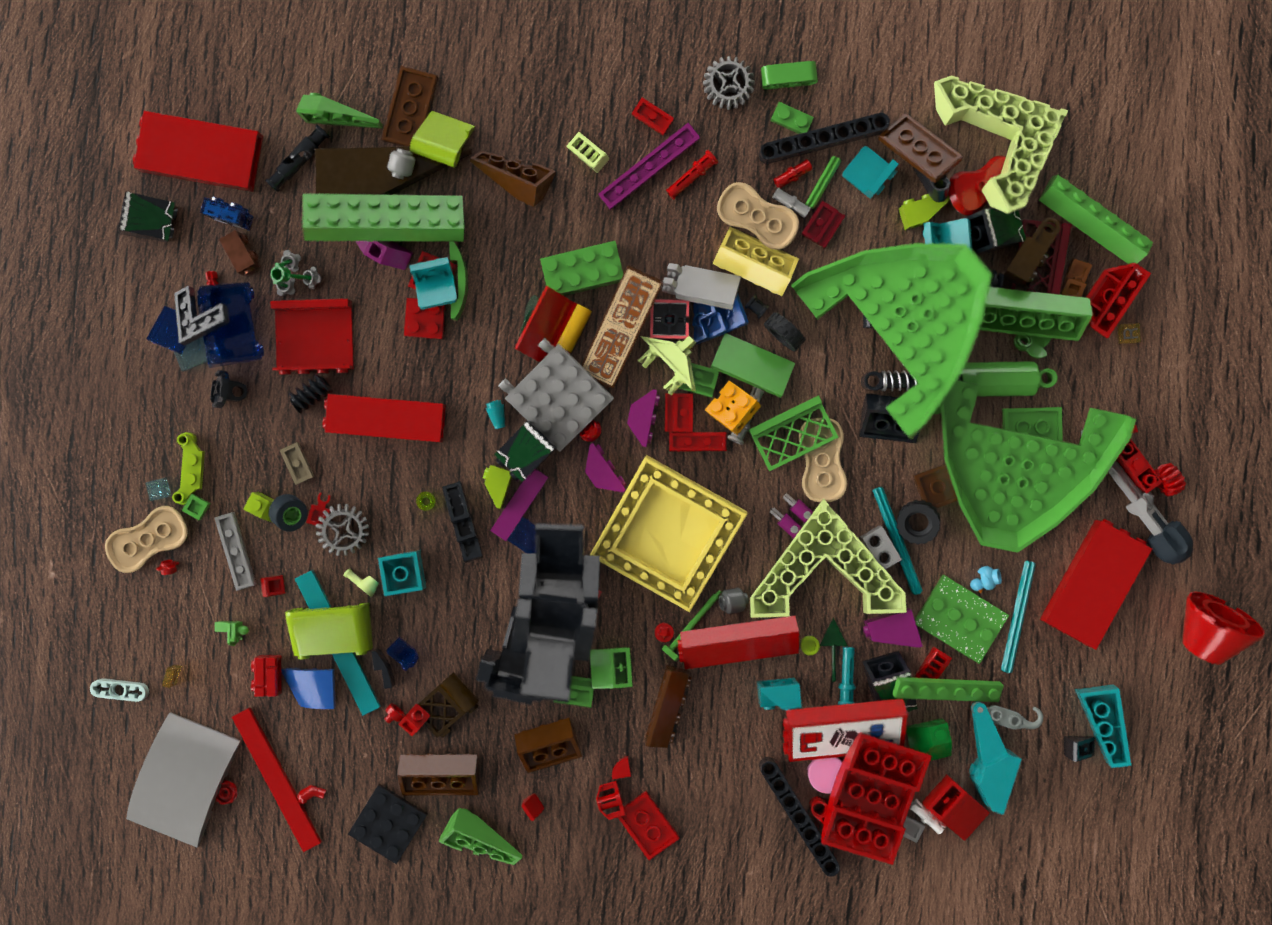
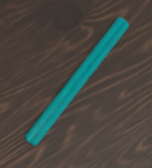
M877 487L873 489V494L892 543L902 559L900 564L913 595H918L923 592L902 535L898 532L897 522L883 487Z
M1025 561L1001 666V670L1006 673H1012L1036 567V563L1031 561Z

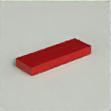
M669 432V452L727 451V432Z

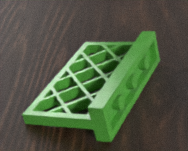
M819 395L748 431L769 472L839 438ZM820 409L823 415L821 423L810 420L812 412ZM795 420L807 421L804 431L793 428ZM792 422L791 427L785 426ZM809 422L819 425L816 436L806 433ZM781 427L789 429L786 440L775 437L777 430ZM822 427L830 429L833 435L828 439L818 437ZM791 431L802 434L799 444L788 441ZM804 435L815 438L813 446L808 448L801 445ZM763 436L772 438L769 448L761 446L758 439ZM774 439L785 442L782 453L771 449ZM787 443L798 447L795 455L789 456L784 454ZM770 452L781 455L779 462L773 466L768 461Z

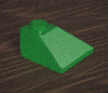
M940 718L906 726V734L911 749L932 755L930 761L951 756L952 740L948 723Z

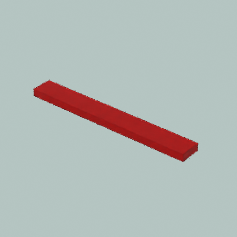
M251 707L232 716L231 718L302 851L305 852L320 844L322 841L303 805L298 801L297 794Z

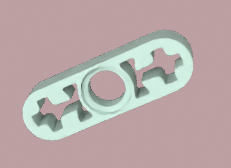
M99 679L91 684L90 692L93 696L99 698L138 702L148 696L149 688L146 684L139 682ZM101 684V687L110 688L109 690L106 689L100 692V689H98L97 686ZM117 685H121L124 688L123 695H118L115 692ZM138 688H139V691L142 692V694L139 695V696H138V693H134V692L129 693L130 690H131V691H134V690H136V689H138Z

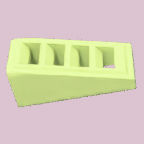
M580 132L567 145L569 150L597 173L609 161L608 155ZM581 141H584L578 149H575ZM587 146H589V148L584 152V154H582V152L584 151V149H585ZM593 151H595V153L591 156V158L588 159V157L591 155V153H592Z

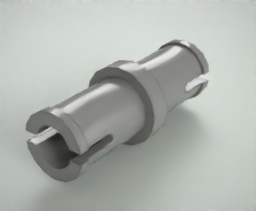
M779 187L772 196L773 199L792 209L803 218L806 217L811 207L797 200L796 196L793 195L792 197Z

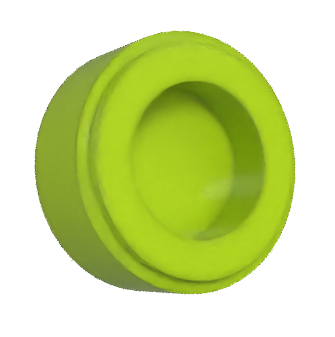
M808 635L802 638L800 648L806 655H814L819 651L820 643L814 636Z

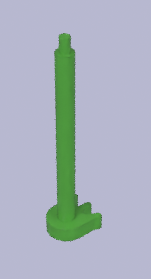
M720 590L711 596L683 631L692 630L719 599L718 596L722 593ZM680 634L669 647L664 645L662 648L676 662L679 656L674 650L678 647L677 640H681Z

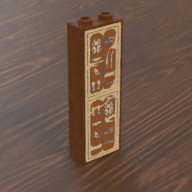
M631 265L627 266L581 365L607 389L615 387L664 284V281Z

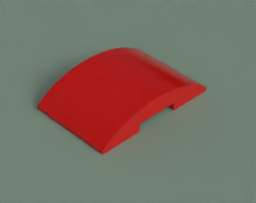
M860 732L850 746L836 776L825 813L821 843L893 865L906 830L903 826L915 791H920L932 755Z

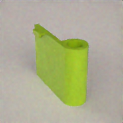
M431 111L414 134L410 144V152L455 168L460 158L461 149L474 131L475 126Z

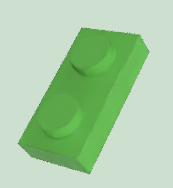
M779 102L770 121L801 134L808 131L814 117Z

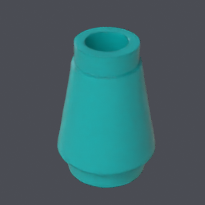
M501 400L486 403L487 408L485 409L494 428L505 427L504 404H502Z

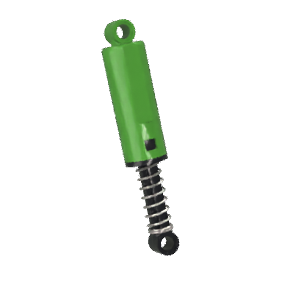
M1033 361L966 362L962 373L957 378L960 381L980 385L977 397L1034 396L1039 388L1052 387L1058 379L1054 370L1049 368L1039 370L1037 363ZM885 370L881 372L872 371L865 373L861 378V386L867 391H886V389L893 391L899 388V391H901V388H906L908 391L909 388H913L918 384L912 375L905 370L901 373L897 370L893 373L889 370L887 372ZM1043 374H1046L1048 377L1046 383L1042 381ZM870 376L875 377V386H870L868 384V378Z

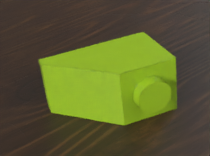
M490 465L489 468L486 467L483 474L484 484L496 508L501 509L512 480V476L509 474L511 471Z
M252 492L243 510L272 522L269 517V507L274 499L261 492Z

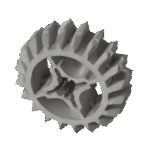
M730 56L727 57V61H724L722 57L719 59V63L713 61V67L708 66L707 68L709 73L704 74V78L707 79L703 81V86H706L704 93H710L707 99L711 100L714 98L713 105L719 102L720 109L723 108L724 104L727 105V110H730L731 104H733L735 109L738 108V102L744 105L745 99L749 100L751 97L749 93L754 91V88L751 87L755 84V81L752 80L754 74L748 73L750 66L744 68L745 61H741L740 64L737 63V57H735L734 61H731ZM723 70H733L729 74L723 72ZM738 75L744 81V89L740 87L736 80ZM714 77L718 79L717 82L721 84L719 92L714 87ZM726 80L727 83L728 80H732V85L730 84V86L727 85L725 87ZM732 92L735 96L729 97L725 96V94Z
M337 504L338 510L336 511L333 506H330V514L324 510L323 514L326 518L321 516L318 518L323 524H316V528L322 529L316 531L317 536L322 535L318 542L322 543L325 541L322 548L326 549L330 546L329 553L337 549V556L340 555V550H344V555L347 556V549H350L352 553H355L354 546L361 549L362 547L358 542L366 543V539L362 536L369 535L367 531H363V529L369 528L368 524H362L367 520L366 517L359 518L362 515V511H358L355 514L356 507L353 506L349 511L348 504H345L344 509H341V505ZM347 515L341 522L331 521L335 516ZM352 518L359 525L358 534L349 528ZM346 524L345 528L348 532H343V534L339 535V529L337 527L341 526L342 528V525L345 526ZM326 526L331 527L336 532L333 541L326 534ZM344 537L354 539L347 544H338Z

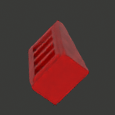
M933 646L914 678H922L921 676L924 674L930 679H938L952 658ZM939 656L943 660L939 662L935 659V657ZM931 662L937 664L938 668L936 669L935 667L931 666ZM929 668L934 671V674L931 675L925 670Z

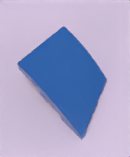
M738 292L732 310L694 302L692 326H694L693 340L696 344L711 340L749 323Z
M281 669L300 707L311 709L336 708L334 669Z

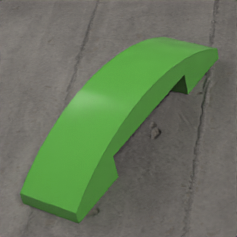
M449 241L450 261L454 264L458 263V299L455 303H451V319L458 321L467 299L468 274L459 248L454 241Z

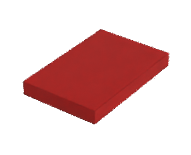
M647 791L625 805L626 815L618 817L649 861L680 839V836Z

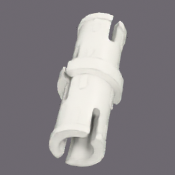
M918 799L911 803L912 805L909 809L917 814L924 824L927 823L937 834H941L944 831L943 828H946V825L935 817Z

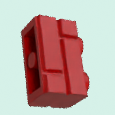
M258 655L254 657V660L251 662V672H254V680L251 681V691H254V696L276 697L282 693L281 655Z

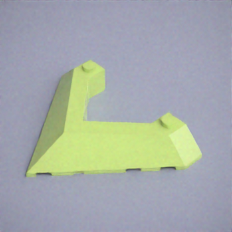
M955 76L935 81L936 111L945 126L962 120L1011 140L1001 175L990 178L982 189L990 206L1005 213L1025 207L1068 110L1062 108L1060 110L1050 108L1049 104L1035 100L1031 101L1025 97L995 89V91L984 88L985 85L972 81L969 83L959 81V78Z
M825 499L820 502L750 597L751 618L790 616V595L813 572L818 564L826 559L863 593V613H906V593L897 585L883 566L878 563L838 514L833 511Z

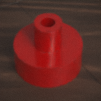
M391 703L385 709L388 715L384 719L389 724L393 720L400 722L405 717L404 712L394 703Z

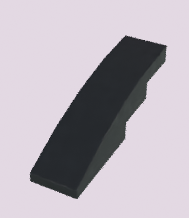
M461 481L443 486L442 489L450 520L454 527L457 542L460 545L463 561L468 563L484 558Z

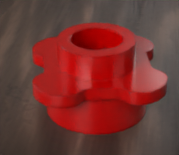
M171 559L164 560L156 570L161 571V575L173 574L177 572L176 565H179V562H173Z

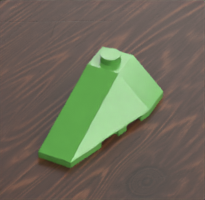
M459 808L452 814L439 839L440 843L456 850L470 849L473 850V854L478 856L479 854H489L493 860L512 865L522 859L521 853L468 809Z

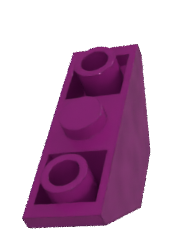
M356 241L362 253L379 264L402 270L407 268L413 252L394 241Z
M654 389L631 404L627 425L642 447H646L647 443L651 444L653 433L649 432L650 425L655 424L656 414L653 413L654 406H658L660 395H657V390Z
M592 443L589 446L585 473L594 486L618 492L626 491V482L621 475L619 477L615 475L613 471L616 468L610 460L606 462L602 455L605 453L600 445L595 446Z

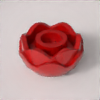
M592 420L579 433L582 437L581 439L586 442L595 441L601 434L600 423Z
M228 780L223 781L215 800L221 805L234 802L238 794L236 785Z

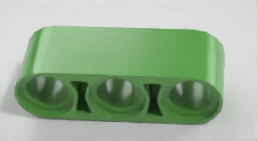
M815 61L766 65L761 68L763 89L807 86L818 82Z

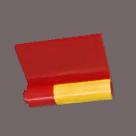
M546 286L514 349L541 362L548 353L541 349L538 344L546 338L554 347L559 343L571 355L592 311L574 303L549 286Z

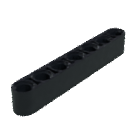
M877 113L767 142L761 147L759 159L762 163L771 164L877 136L887 129L890 119L885 113ZM875 121H881L883 123V127L880 128L876 126ZM857 125L863 126L865 132H859ZM838 131H845L847 137L839 136ZM819 136H827L828 142H822ZM801 140H807L810 146L803 147ZM789 145L791 147V151L785 152L782 149V146ZM767 149L771 150L773 156L767 157L764 155L763 151Z
M771 757L763 758L759 763L763 777L822 871L829 877L836 876L840 866L828 845L821 843L822 835L775 760ZM772 764L773 769L771 771H765V765ZM782 780L783 785L777 788L774 786L776 781ZM789 796L794 798L793 802L789 804L784 802L785 798ZM797 813L804 814L802 819H794ZM808 829L814 830L810 836L805 835ZM817 846H824L821 852L815 851ZM828 862H834L831 868L825 867Z

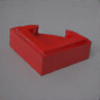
M628 756L621 758L615 764L612 770V780L631 777Z

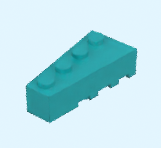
M1114 684L1075 689L1106 763L1111 768L1131 766L1120 689Z

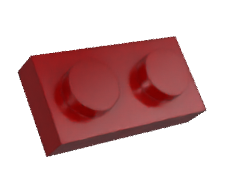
M643 97L632 112V116L663 136L674 121L672 116Z

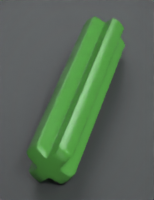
M832 156L805 205L811 207V209L816 207L841 163V159Z

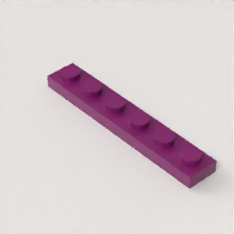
M687 123L602 190L598 196L609 210L613 209L700 140L699 135Z

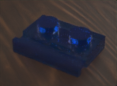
M522 517L507 540L525 553L536 554V525Z

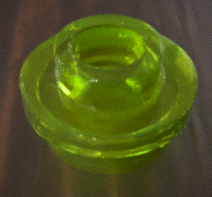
M422 492L416 499L417 506L424 511L431 510L436 503L434 495L430 492ZM425 497L429 499L428 505L423 503Z

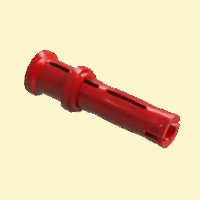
M706 150L703 157L693 162L691 169L666 189L668 195L674 200L676 196L699 176L706 175V171L714 164H718L715 156L709 150Z

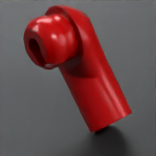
M309 785L298 793V801L301 804H305L313 796L324 799L327 790Z

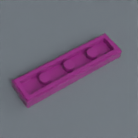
M536 469L521 483L490 531L507 541L549 477Z

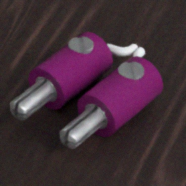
M786 493L783 499L791 505L790 510L806 523L813 511L800 499L795 501ZM772 508L770 513L779 520L777 524L794 539L802 527L787 513L782 515L776 508Z

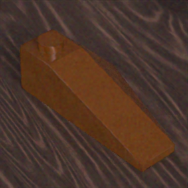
M479 151L470 158L471 163L517 200L533 207L544 199L556 171L541 164L533 163L532 166L522 164L520 159L509 161L505 160L502 155Z

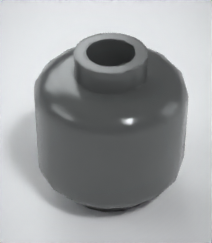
M738 587L724 590L721 596H719V606L727 614L743 612L746 604L749 602L747 594Z

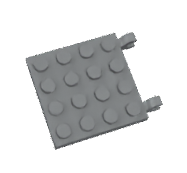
M544 338L538 345L548 355L516 387L506 378L498 386L508 393L505 399L527 421H530L552 445H555L558 451H561L614 397L559 343L554 347Z

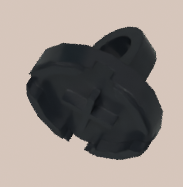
M218 370L215 373V376L218 377L217 380H213L210 391V400L213 402L212 407L222 409L226 401L239 402L245 399L248 391L243 383L230 381L227 371ZM234 387H238L241 390L240 397L233 394L232 390Z

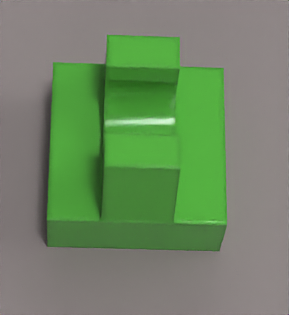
M191 494L182 511L197 520H202L211 503L195 494Z

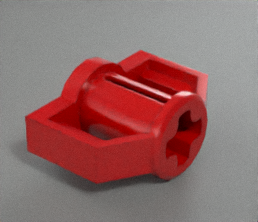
M617 781L600 785L596 796L600 813L608 820L625 816L626 813ZM611 788L615 789V793L599 797L601 791ZM613 799H616V800H615V801H611V802H608V803H605V804H602V803H603V802H606V801H610V800H613ZM616 806L620 808V811L606 814L603 811Z

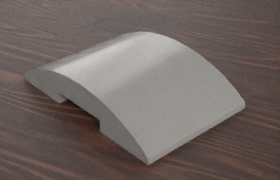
M170 712L154 739L140 770L131 795L126 819L198 847L213 812L211 810L221 788V783H223L224 778L228 775L241 740Z

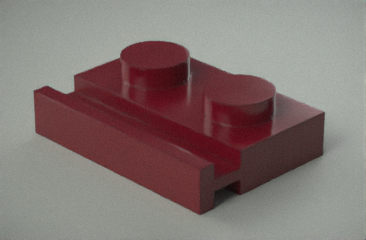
M822 200L801 235L825 249L846 215L838 212L837 209Z

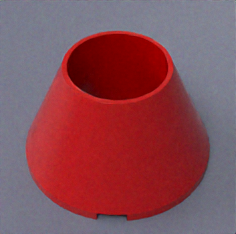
M1190 592L1186 598L1182 643L1197 657L1209 663L1221 665L1263 638L1265 631L1262 626L1237 607L1234 610L1225 605V600L1204 592Z

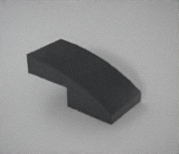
M379 648L372 651L374 671L382 670L384 689L392 688L395 685V679L391 666L383 652Z

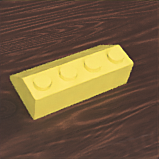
M729 227L713 264L737 276H741V278L757 286L768 289L774 294L783 296L799 258L782 250L770 249L760 240Z

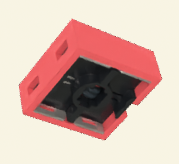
M656 299L650 311V338L685 340L689 336V323H686V318L689 317V301Z

